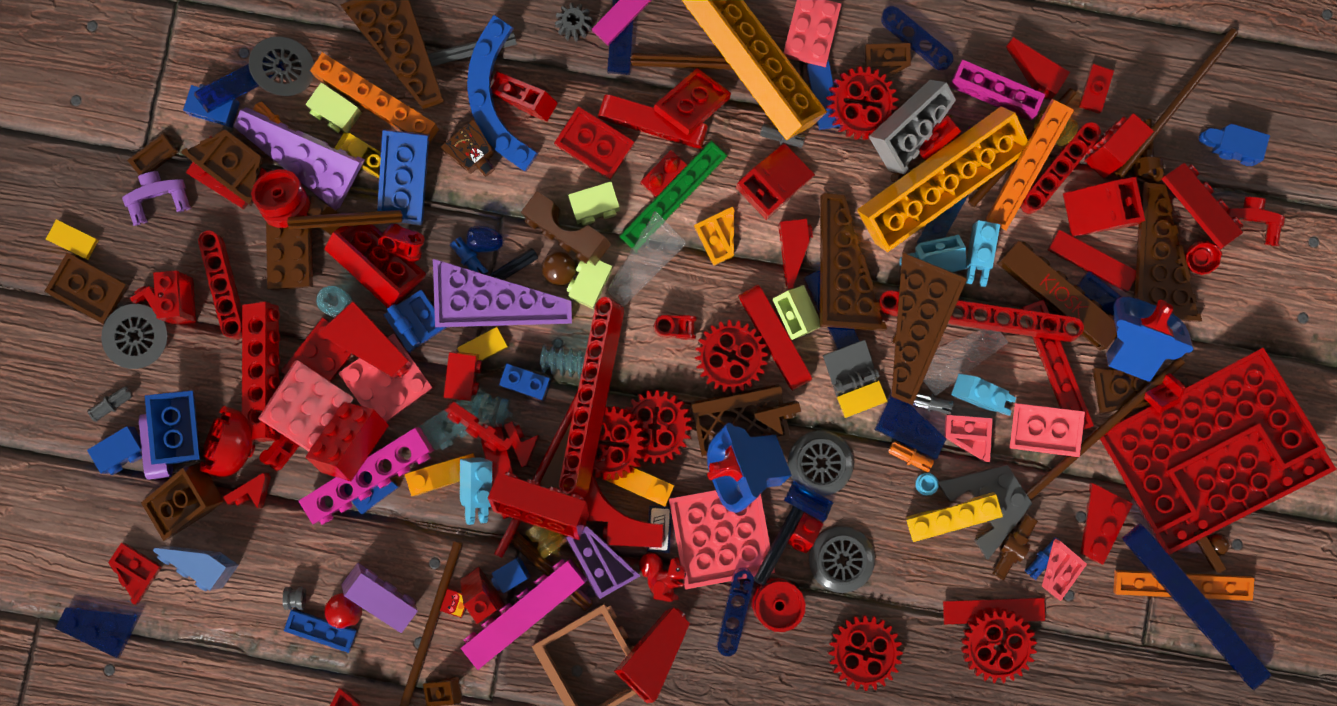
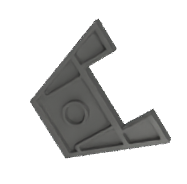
M1008 465L938 482L939 487L949 502L968 490L973 498L995 492L1003 517L990 520L989 523L992 529L974 540L987 560L1032 505L1031 500Z

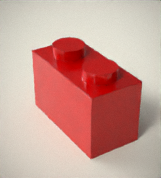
M458 351L449 352L444 398L472 401L474 396H478L479 382H476L477 373H481L482 360H478L479 354Z

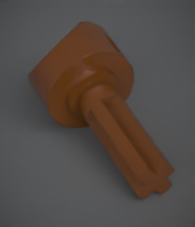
M1141 119L1150 128L1152 127V119ZM1152 141L1140 156L1141 158L1132 166L1133 177L1141 178L1148 183L1159 182L1164 177L1163 159L1154 157Z

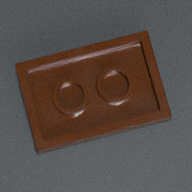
M266 222L267 289L282 290L313 287L312 228H276Z
M67 252L44 292L96 321L105 324V321L114 312L129 285Z

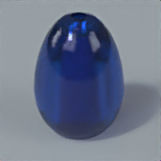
M473 226L468 229L466 245L473 251L492 252L503 246V236L490 227Z

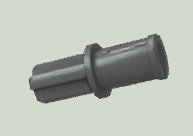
M763 124L760 130V136L779 141L781 145L785 143L802 148L803 139H805V134H797L786 140L777 127Z
M125 386L111 396H105L103 401L88 409L87 412L91 419L97 422L111 411H117V407L133 397L132 392Z
M918 393L913 405L926 408L929 412L934 410L950 415L954 401L934 397V394L930 396Z

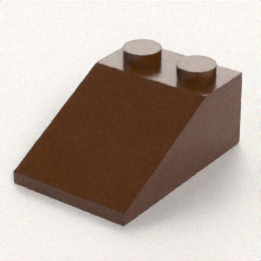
M200 463L182 468L143 500L141 504L162 540L166 541L212 512L224 502V499L209 474L200 471Z

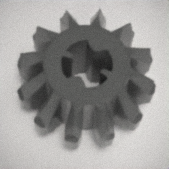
M570 3L569 9L562 6V13H556L558 20L555 22V27L559 28V35L565 34L567 41L571 36H574V41L577 42L578 35H581L583 38L587 37L585 31L592 30L589 24L593 20L592 17L588 16V9L582 10V4H578L574 8L573 3ZM572 19H576V25H572Z

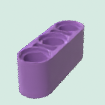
M141 414L139 416V429L145 477L147 480L171 477L173 475V463L151 465L146 414Z

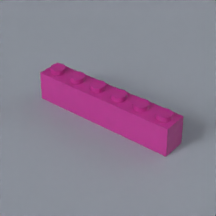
M571 558L566 562L563 559L552 567L554 570L552 574L547 577L544 573L534 582L537 585L531 591L526 588L516 596L519 601L514 605H511L509 602L499 610L501 615L497 619L489 618L481 625L483 628L478 634L472 632L463 640L466 644L460 649L477 670L588 580Z

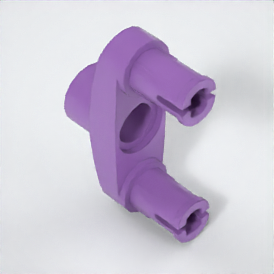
M158 171L139 175L138 179L141 187L122 198L125 207H128L133 226L148 222L141 203L144 200L160 195L172 194L177 212L191 209L185 193L186 186L184 180L161 181Z

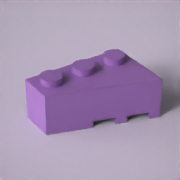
M587 526L584 528L580 540L566 537L598 599L640 577L636 571Z
M359 563L355 565L341 584L346 598L400 633L404 631L418 611L415 605L416 601L407 594H400L396 591L397 588L387 581L384 582L374 572L366 569Z

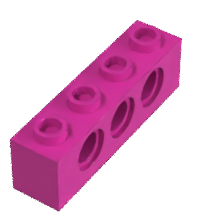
M963 59L957 66L949 87L988 104L998 108L1004 107L1015 112L1017 116L1029 121L1038 114L1045 94Z

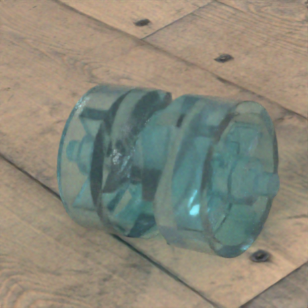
M478 391L473 403L468 402V406L472 407L471 414L476 416L481 423L487 420L490 425L502 428L506 418L513 415V413L509 412L510 399L497 396L493 399L491 394Z

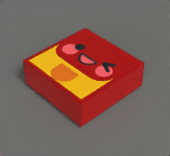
M448 588L440 611L463 618L466 608L463 605L462 593Z

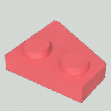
M1055 539L1042 587L1061 601L1087 563L1065 544Z

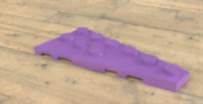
M247 107L240 110L233 126L280 166L293 172L303 185L334 210L341 207L365 160L360 157L354 158L347 155L348 152L342 149L336 150L331 148L328 143L299 130L295 132L288 129V126L283 123L277 124L272 122L267 116Z
M433 259L435 327L572 324L570 300Z

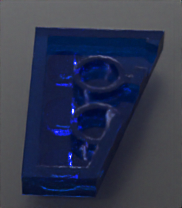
M891 395L874 428L875 431L916 449L933 459L938 458L946 441V438L928 420H925L911 404L891 397Z
M66 607L55 629L115 658H119L141 615Z

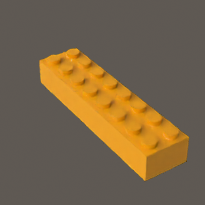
M682 0L686 8L691 12L786 140L809 129L827 113L826 109L744 0Z
M999 107L858 208L857 212L874 243L886 252H889L1017 160L1026 147L1028 139L1016 113L1004 107Z

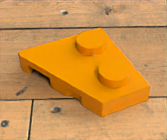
M733 206L694 225L713 266L734 256Z

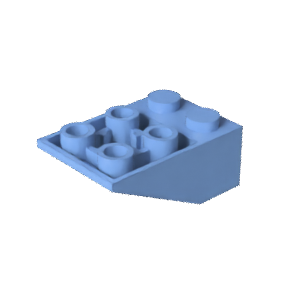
M172 546L153 549L158 554L157 558L167 565L170 563L177 568V573L185 578L191 577L196 581L195 585L204 591L223 588L239 566L221 552Z

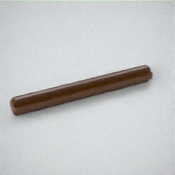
M631 54L632 66L733 70L724 56Z
M401 210L294 216L289 217L287 222L289 229L400 223L403 219Z
M516 531L511 543L545 573L547 577L554 572L552 569L554 565ZM579 588L569 595L584 611L588 610L593 604V601Z

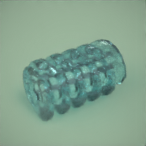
M336 286L324 287L319 291L316 299L318 308L334 318L353 301L347 292Z
M543 344L540 366L543 373H546L550 367L551 374L555 375L559 369L560 375L564 376L568 370L569 377L573 378L577 372L580 379L585 357L582 355V350H579L575 356L572 348L565 354L564 347H561L557 353L554 345L547 351L546 344Z

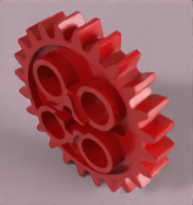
M861 66L856 67V73L852 68L848 69V75L841 73V80L835 79L833 81L837 87L829 88L833 96H828L826 99L832 101V104L826 106V108L832 109L833 112L828 117H835L836 120L832 123L833 126L841 125L838 132L847 130L846 137H850L854 133L855 140L859 139L861 135L863 140L868 139L869 134H872L892 115V111L898 110V107L893 106V102L898 101V98L892 97V94L897 90L889 89L892 81H884L886 74L878 77V69L872 73L870 67H865L864 72ZM851 85H855L857 88L855 96L850 94L849 88ZM873 88L878 91V98L876 100L871 96ZM844 98L852 101L862 100L864 103L880 104L881 107H862L861 104L845 103ZM848 107H851L854 111L851 119L846 115ZM870 110L875 114L873 122H870L867 118Z
M728 320L727 326L724 327L720 321L719 329L711 325L712 333L710 334L706 331L703 333L706 340H698L703 346L695 349V351L701 353L700 356L695 357V360L701 361V364L696 366V369L704 370L700 377L708 376L706 384L708 385L713 381L715 383L714 390L720 385L722 386L723 393H725L727 387H730L732 393H735L736 387H739L740 391L743 392L744 384L751 388L752 383L750 380L758 382L759 378L756 374H764L760 366H767V362L762 360V358L768 356V353L762 352V349L767 345L759 344L762 336H754L756 329L749 332L748 323L742 328L740 327L739 320L735 326H732L731 320ZM729 336L733 343L730 347H723L720 343V338ZM716 346L728 354L731 351L735 352V357L749 363V367L736 360L728 362V356L713 350V347ZM749 346L753 352L752 356L748 358L743 357L740 353L741 347ZM719 356L722 359V365L717 368L713 367L710 364V358ZM739 366L742 369V376L739 378L733 377L730 374V368Z
M656 390L655 396L651 391H647V398L643 394H639L640 401L632 399L633 407L626 406L625 409H628L629 413L635 414L633 421L641 420L638 428H645L644 432H647L650 436L648 443H642V445L647 447L646 450H641V453L645 456L644 462H649L651 457L653 464H657L659 458L662 463H666L667 456L671 460H675L674 453L683 454L680 449L681 446L688 448L685 439H692V436L687 434L688 431L694 430L693 427L688 426V423L693 418L686 417L690 409H682L685 402L676 403L678 396L674 395L670 398V392L665 391L663 396L661 390ZM656 407H659L658 416L656 412ZM645 409H648L651 413L648 421L642 419V412ZM667 410H671L673 413V419L670 422H666L664 419V413ZM659 424L661 429L656 431L653 429V425ZM626 431L622 432L621 436H626ZM667 432L672 436V441L669 445L663 442V436ZM656 439H657V443H658V446H657V447L654 446V443H655V440H656Z
M605 406L602 421L605 433L603 436L600 433L599 440L628 443L629 448L598 444L597 450L601 448L602 456L598 458L596 451L592 473L596 471V478H601L602 476L604 480H610V478L612 480H619V476L626 478L627 472L634 473L633 466H641L638 458L645 459V456L641 453V450L647 449L646 446L642 445V442L648 439L647 437H641V433L645 431V428H638L641 420L633 421L635 414L629 413L627 415L628 409L620 410L616 406H613L611 409V407ZM623 428L626 430L624 439L621 437V430ZM619 451L623 453L621 462L618 460Z
M992 608V615H988L985 610L983 611V618L975 615L977 622L969 621L968 624L971 630L964 629L963 632L967 638H961V642L966 645L961 647L962 653H967L963 658L965 662H969L968 668L970 670L975 668L974 673L976 676L983 673L984 681L991 676L993 683H996L997 678H1001L1002 682L1005 683L1008 676L1014 681L1015 673L1022 677L1021 669H1030L1027 661H1035L1030 654L1037 653V650L1032 647L1037 644V641L1031 638L1035 633L1033 630H1028L1030 627L1029 623H1022L1024 619L1021 615L1015 618L1014 611L1007 615L1004 608L1001 609L1000 614H997L995 608ZM991 627L998 628L997 633L994 635H988L987 631ZM1007 627L1008 630H1006L1005 633H1004V635H1003V630H1004V628ZM1012 636H1019L1018 642L1014 644L1009 643V639ZM1002 642L1003 646H998L996 649L995 644L1000 645V643ZM981 648L989 649V652L986 655L982 656L978 654V651ZM1005 656L1010 657L1008 663H999L1001 658ZM994 658V662L990 664L989 662Z
M866 615L862 616L861 621L856 616H853L854 623L851 624L846 619V627L843 628L838 625L840 633H832L836 641L828 642L829 645L834 647V650L827 651L829 655L834 656L833 659L829 660V663L837 665L832 671L834 673L841 672L838 679L841 681L847 678L846 685L848 687L854 682L856 690L859 689L860 685H863L865 691L868 690L869 685L874 690H877L878 682L886 686L885 678L893 680L890 675L891 671L899 672L894 666L895 664H902L897 659V656L902 655L903 652L896 649L902 643L894 641L898 634H890L892 626L888 625L883 628L884 620L881 619L876 624L875 616H872L870 621H868ZM858 632L862 634V641L856 645L852 643L851 637L854 633ZM883 639L884 647L881 650H875V640ZM850 646L859 650H865L867 647L868 651L884 655L885 659L882 660L869 655H865L863 658L860 653L848 651L845 647ZM850 655H855L857 658L856 664L852 667L846 666V658ZM877 661L879 664L878 670L870 673L868 671L869 663Z

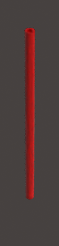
M577 393L532 479L539 484L572 422ZM512 518L494 553L495 555L503 558L521 523L520 520Z

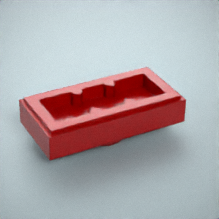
M1095 64L1091 65L1079 103L1080 108L1098 114L1102 112L1114 70Z

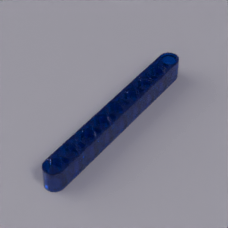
M1137 524L1122 537L1125 544L1252 690H1256L1272 676L1142 524Z

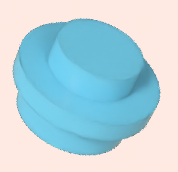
M931 473L919 475L915 482L917 491L926 496L934 494L939 485L937 478Z

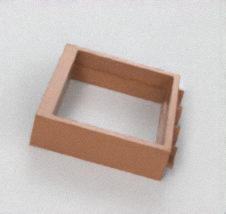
M603 603L531 646L565 706H578L545 646L602 613L627 656L634 646L629 647L626 641L629 638L623 626L618 627L614 619L617 618V615L611 605L607 607ZM628 687L597 706H616L637 693Z

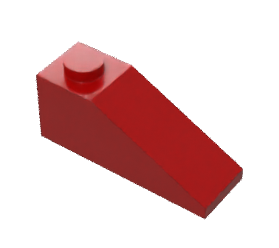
M1014 37L1006 46L1031 88L1045 94L1044 99L1051 100L1058 93L1070 72Z
M497 71L490 82L492 95L548 122L558 104L545 90Z
M807 219L782 221L778 225L786 291L793 288L810 241L809 238H813L812 226L807 224Z

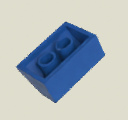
M183 391L145 395L151 465L201 461L194 392Z

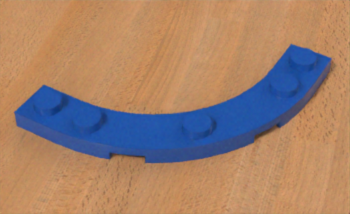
M493 15L478 39L471 56L467 78L469 103L475 122L488 143L507 160L527 172L538 152L516 138L506 128L502 120L499 119L495 110L492 89L490 88V78L496 58L514 29Z

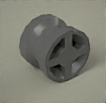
M285 587L283 591L284 610H290L292 607L304 610L306 605L305 587H298L297 589Z

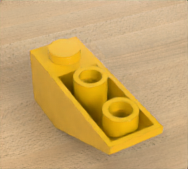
M343 133L334 149H342L348 152L347 155L365 159L361 169L379 178L381 152L351 133Z

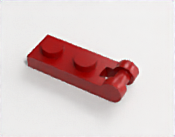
M280 433L279 440H275L268 450H264L260 454V461L266 465L270 464L271 468L279 471L285 466L300 445Z

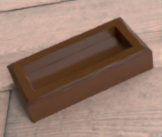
M162 133L127 161L138 175H142L156 170L179 151L169 138Z

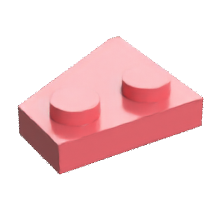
M946 415L944 438L982 461L990 462L992 418Z

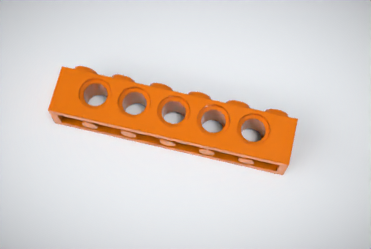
M323 52L310 70L315 78L399 131L428 134L429 144L439 131L436 123Z

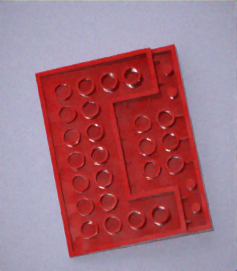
M1264 348L1185 388L1181 401L1161 413L1153 406H1150L1116 424L1100 438L1165 556L1337 470L1324 450L1326 447ZM1200 529L1203 530V533L1194 536V532Z

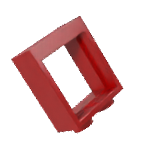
M177 270L154 272L156 319L171 324L195 323L196 311L193 278ZM160 293L164 294L162 298L159 297Z

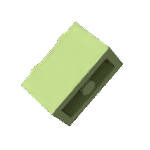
M320 83L306 103V106L311 110L309 112L310 115L319 121L322 118L329 122L327 126L337 133L340 130L348 133L362 114L357 106L323 83Z
M612 182L568 195L577 224L588 225L594 223L595 218L602 216L604 219L611 218L617 215L616 212L620 211Z
M600 260L596 266L589 261L587 264L580 261L576 269L579 274L576 280H571L567 288V292H570L569 298L594 309L613 270L612 266Z
M804 285L788 290L773 298V302L791 340L820 328L819 316Z

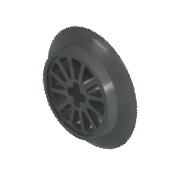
M286 37L266 38L260 41L250 53L249 70L252 77L260 87L272 94L280 96L299 94L307 89L314 79V75L310 72L314 65L311 54L303 45L293 39ZM282 64V67L286 68L285 71L278 68V65ZM277 77H279V83L274 82Z
M143 304L122 306L116 309L105 321L101 336L102 346L106 355L115 364L127 369L144 368L155 362L163 353L167 343L166 324L164 321L156 319V314L149 306ZM134 318H138L136 325L134 322ZM145 319L147 322L142 326L143 320ZM128 320L130 323V328L125 324V322ZM151 325L153 329L146 331L148 327ZM121 326L126 330V333L119 332ZM138 332L139 341H133L134 338L131 337V334ZM118 334L125 335L123 339L118 340ZM154 334V339L146 338L147 335ZM145 341L153 342L152 346L149 347ZM126 342V344L122 348H120L119 344ZM141 345L147 349L145 353H143ZM130 347L129 354H126L125 351ZM135 349H137L138 352L137 356H134Z
M818 430L803 435L794 443L789 453L788 467L792 474V480L802 491L814 496H828L838 492L848 483L853 472L854 461L849 446L840 436L829 431ZM822 444H827L828 448L822 454ZM813 445H819V454L816 453L812 447ZM831 447L834 448L836 452L828 457L827 454ZM808 448H810L814 457L805 453ZM835 455H839L840 461H830ZM803 456L811 459L812 462L803 463ZM817 458L826 459L825 469L823 467L819 469L816 467L818 463L815 460ZM840 464L839 471L831 467L830 465ZM812 465V468L804 472L802 466ZM828 469L837 473L835 478H832ZM815 470L812 479H809L807 474ZM818 472H820V483L814 481ZM824 472L827 474L830 481L824 482Z
M839 526L830 528L817 537L810 549L809 565L814 578L824 588L837 593H847L859 589L869 580L875 565V554L871 543L861 532L850 527ZM840 540V551L834 544L835 541ZM848 540L849 544L846 550L844 551L843 541ZM830 544L836 551L835 554L827 550ZM855 544L857 549L849 553L850 548ZM860 551L861 558H852L854 554ZM824 553L832 555L833 558L823 559ZM841 553L843 556H848L845 566L836 562L840 558L839 554ZM852 561H862L861 567L852 564ZM833 562V564L828 566L827 568L824 567L823 563ZM836 566L833 575H829L827 571ZM849 566L858 569V572L853 575ZM839 569H841L842 579L835 578ZM845 569H847L851 578L845 579Z

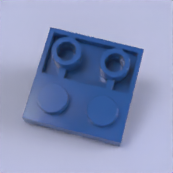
M422 290L399 305L395 306L394 304L387 309L388 312L384 314L409 353L447 328L435 327V308Z

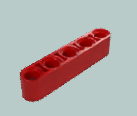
M604 95L598 113V118L604 121L699 149L703 146L708 130V125L702 123L691 134L686 135L654 111V108L612 95Z
M1089 122L1083 125L1031 186L1020 206L1023 212L1033 214L1041 209L1101 136V129L1096 123ZM1084 130L1092 134V139L1085 137ZM1070 147L1078 150V156L1072 155ZM1056 164H1061L1064 167V173L1058 172ZM1043 180L1050 183V190H1046L1043 187ZM1029 197H1032L1037 201L1036 207H1032L1029 204Z
M210 230L204 231L199 235L198 244L220 328L225 336L238 340L242 338V306L225 242L215 232ZM215 237V244L208 248V240ZM216 259H221L220 267L214 269V261ZM226 280V288L220 291L219 283ZM231 301L233 304L232 309L229 312H225V304ZM237 323L238 331L231 334V325Z
M757 284L739 294L738 297L757 332L762 336L764 344L767 345L769 353L790 389L794 391L812 381L807 367L761 287Z

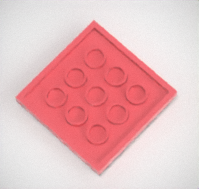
M716 490L669 499L680 564L686 570V577L683 579L685 589L755 577L771 548L761 494L745 510L738 513L730 512L722 505Z

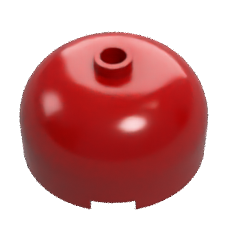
M223 406L220 409L221 417L214 419L202 450L205 462L201 461L200 471L219 477L230 476L238 472L244 466L248 457L251 458L255 451V444H253L254 440L251 439V429L248 420L242 414V411L228 406Z

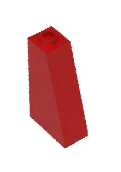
M353 301L319 332L324 338L395 379L398 376L400 378L403 377L410 370L409 366L412 362L358 304Z
M480 567L460 580L463 605L477 624L505 604Z
M674 607L666 610L614 670L646 703L655 702L658 698L690 625L686 620V615Z

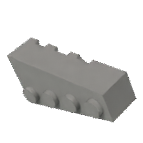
M929 80L868 136L888 171L900 174L907 172L909 169L907 167L912 158L916 159L923 142L929 140L933 134L932 129L934 126L942 121L956 101L947 82Z

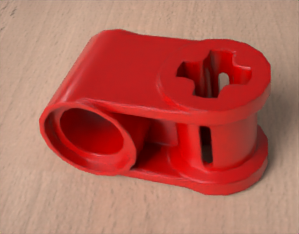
M390 224L379 238L378 245L383 251L412 262L421 259L422 252L420 249L425 239L419 232L406 229L398 224Z
M661 315L654 323V332L659 337L696 340L694 325L695 321H697V316ZM660 321H667L670 324V330L667 332L660 331L658 323Z

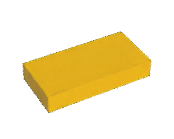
M57 219L46 237V240L89 260L99 241Z
M495 327L459 346L457 349L459 352L479 354L478 360L483 361L508 348L498 327Z
M880 381L836 397L844 418L888 402Z

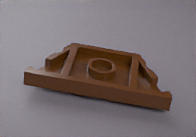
M227 130L215 134L212 138L200 141V144L194 147L185 148L181 151L183 155L252 206L251 191L259 178L263 161L260 155Z

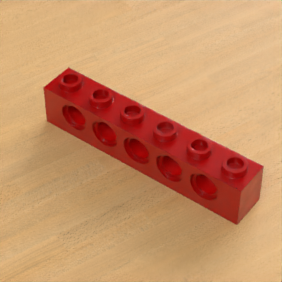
M268 302L242 305V414L249 422L251 439L255 443L279 440V432L258 419L280 385V312L278 305Z

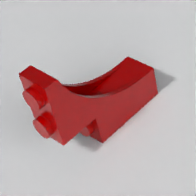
M595 475L591 476L589 491L584 497L589 511L587 521L608 522V526H604L603 540H607V545L658 548L664 546V524L638 521L621 513L605 498L597 484Z

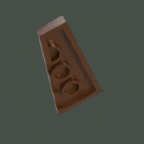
M1092 368L1099 413L1119 410L1149 383V381L1119 370ZM1174 376L1185 388L1189 387L1187 378ZM1144 399V400H1143L1138 406H1136L1135 408L1146 407V406H1152V405H1150V404Z

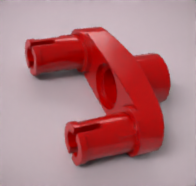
M1245 197L1243 208H1233L1226 211L1231 218L1236 216L1239 220L1265 223L1267 231L1264 245H1280L1281 227L1284 226L1285 216L1264 210L1265 198Z

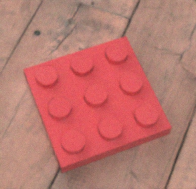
M394 333L388 338L412 362L409 366L410 370L403 377L400 378L398 376L395 379L360 358L338 373L360 405L374 409L386 423L434 389Z
M296 360L258 419L307 451H310L312 445L331 421L337 409L343 402L351 403L354 398Z

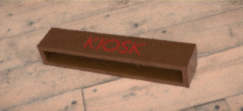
M1024 241L1014 243L997 264L1040 301L1044 299L1046 306L1057 315L1080 319L1084 324V330L1081 335L1098 350L1107 349L1117 337L1114 316L1111 314L1107 315L1097 301L1088 299L1084 295V290L1079 286L1070 284L1064 273L1051 268V264L1046 258L1038 257L1032 252L1033 248Z

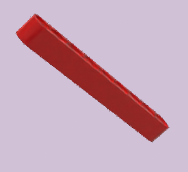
M886 291L881 295L879 304L880 311L883 314L897 316L898 291ZM887 298L893 299L895 306L886 307L883 301ZM959 300L955 308L960 309L963 316L957 318L951 315L948 322L951 325L1067 342L1075 341L1084 330L1082 321L1075 317ZM982 312L986 319L979 321L975 318L974 313ZM997 316H1006L1008 319V323H999L997 320ZM1020 319H1028L1031 323V327H1023L1020 323ZM1043 322H1051L1054 330H1046ZM1073 325L1077 333L1070 334L1066 330V326Z
M609 297L600 298L595 305L560 475L559 489L563 494L569 496L576 494L584 498L589 491L624 317L623 306Z

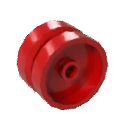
M276 169L265 173L258 178L251 191L253 203L260 211L264 220L273 227L287 228V219L289 217L306 216L309 211L310 200L308 194L297 176L286 169Z
M769 578L765 585L759 584L754 590L751 601L752 610L755 617L769 630L774 632L792 630L802 621L805 614L806 602L803 594L794 584L786 579ZM777 602L782 604L779 608L775 607Z

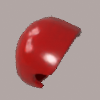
M1206 240L1197 241L1186 252L1187 266L1194 273L1200 275L1210 274L1220 266L1222 252L1212 242Z
M344 593L332 596L325 605V618L332 627L344 629L345 627L356 625L362 616V607L346 598Z

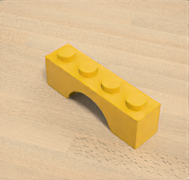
M995 492L971 498L954 506L908 516L906 521L912 540L916 542L1001 518L1003 515Z

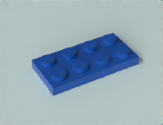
M388 129L382 131L377 211L401 210L403 220L400 223L423 224L429 148L428 134Z

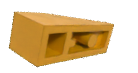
M474 453L405 474L411 496H418L460 482V459L475 458Z
M633 468L634 473L627 472L626 478L619 476V480H612V478L606 480L662 506H666L674 485L636 468Z

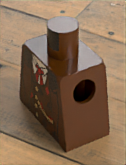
M474 119L441 146L444 153L469 174L479 169L486 177L495 170V167L489 161L494 152Z

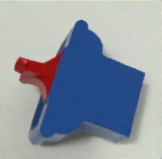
M1120 297L1115 300L1113 308L1117 338L1106 353L1109 367L1150 382L1166 359H1178L1185 353L1193 351L1191 337L1186 325L1172 313L1174 308L1172 305L1167 304L1166 301L1158 300L1157 306L1133 297Z
M727 423L713 437L707 451L709 472L707 476L709 480L713 481L722 505L730 512L738 513L745 510L767 487L781 486L792 476L776 435L750 437L743 428Z

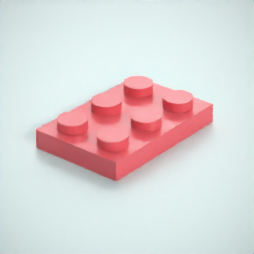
M797 0L783 52L788 59L826 67L842 3L829 0Z
M1015 403L1010 448L1080 457L1085 411Z

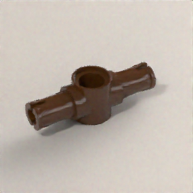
M1025 515L1017 531L1007 535L1001 543L999 550L1002 551L1000 554L1002 557L993 570V575L1004 580L1012 565L1016 564L1017 561L1021 562L1030 549L1028 538L1037 524V520Z

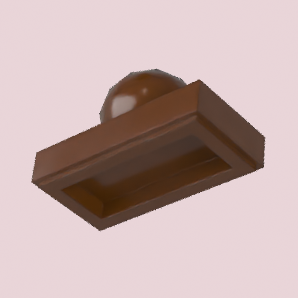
M1200 529L1194 532V536L1203 533V530ZM1215 533L1209 538L1205 536L1196 541L1214 571L1221 573L1226 570L1219 558L1230 547L1229 540L1225 535Z

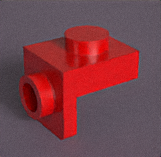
M143 286L134 292L135 295L130 298L131 301L141 304L147 300L156 314L154 288Z
M1169 373L1165 375L1162 384L1145 393L1144 399L1161 413L1181 401L1185 386Z
M804 512L788 544L797 551L807 553L814 545L824 524Z

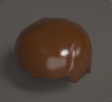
M552 252L542 262V274L553 285L564 286L571 282L576 275V263L565 252Z

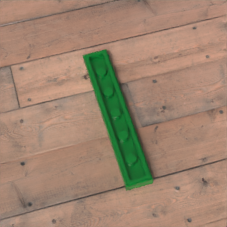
M711 140L619 237L633 251L637 252L728 155Z

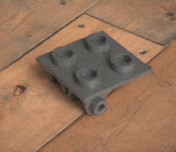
M865 339L823 355L836 397L879 381V373L874 368Z

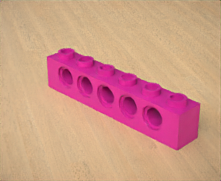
M420 427L414 428L367 457L352 481L335 477L300 499L299 503L312 525L316 523L324 525L334 518L332 514L337 511L343 513L353 507L352 502L359 498L362 501L371 496L372 489L377 486L381 489L392 482L390 478L396 474L400 477L411 470L409 466L417 462L419 465L430 459L429 454L434 449ZM405 447L411 451V457L408 460L402 456V450ZM386 459L392 464L389 472L383 468V462ZM366 471L372 475L370 484L364 481ZM347 483L353 488L350 496L344 491ZM327 496L333 499V506L331 508L325 503Z

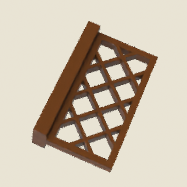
M776 384L690 402L701 456H707L708 450H705L704 441L709 434L713 437L715 436L711 430L717 421L723 425L727 424L720 419L726 410H731L737 414L731 423L733 426L738 418L742 417L750 422L745 430L747 433L754 425L763 431L761 436L766 434L773 435L768 432L769 426L766 429L755 423L757 420L755 417L753 420H750L742 415V412L746 406L750 405L757 409H763L768 402L778 400V404H783L781 386ZM764 403L762 407H759L756 404ZM742 407L739 412L735 410V408ZM719 412V414L717 415V417H716L715 415H713L712 413ZM708 414L715 420L707 430L700 425L698 416ZM783 416L780 423L783 425L784 434L776 436L778 441L790 439L787 419H783ZM701 429L706 432L703 437Z

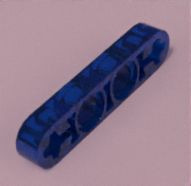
M890 6L884 10L881 22L885 28L902 42L910 43L911 49L935 69L944 71L950 67L953 62V54L950 50L899 8ZM895 14V20L889 22L887 20L888 15ZM903 20L904 22L901 24L900 28L897 29L896 27L898 23H900V21ZM906 26L912 27L914 35L911 37L905 36L902 31L903 28ZM921 41H929L931 49L929 51L922 50L920 48ZM935 48H937L938 50L936 54H934V56L931 57L930 55L933 53ZM943 55L946 56L947 58L945 61L947 63L943 62L942 64H940L938 62L940 59L939 57H943Z
M747 568L737 569L732 576L717 638V648L723 656H732L738 649L754 584L753 575ZM743 574H746L747 579H749V581H744L743 590H747L746 593L742 590H734L735 587L737 589L740 588V581L737 578L742 577ZM736 595L744 598V603L739 607L733 606L731 603L732 598ZM731 617L739 620L738 626L733 629L726 626V621ZM727 633L731 634L730 642L733 646H729L725 650L722 643H726Z

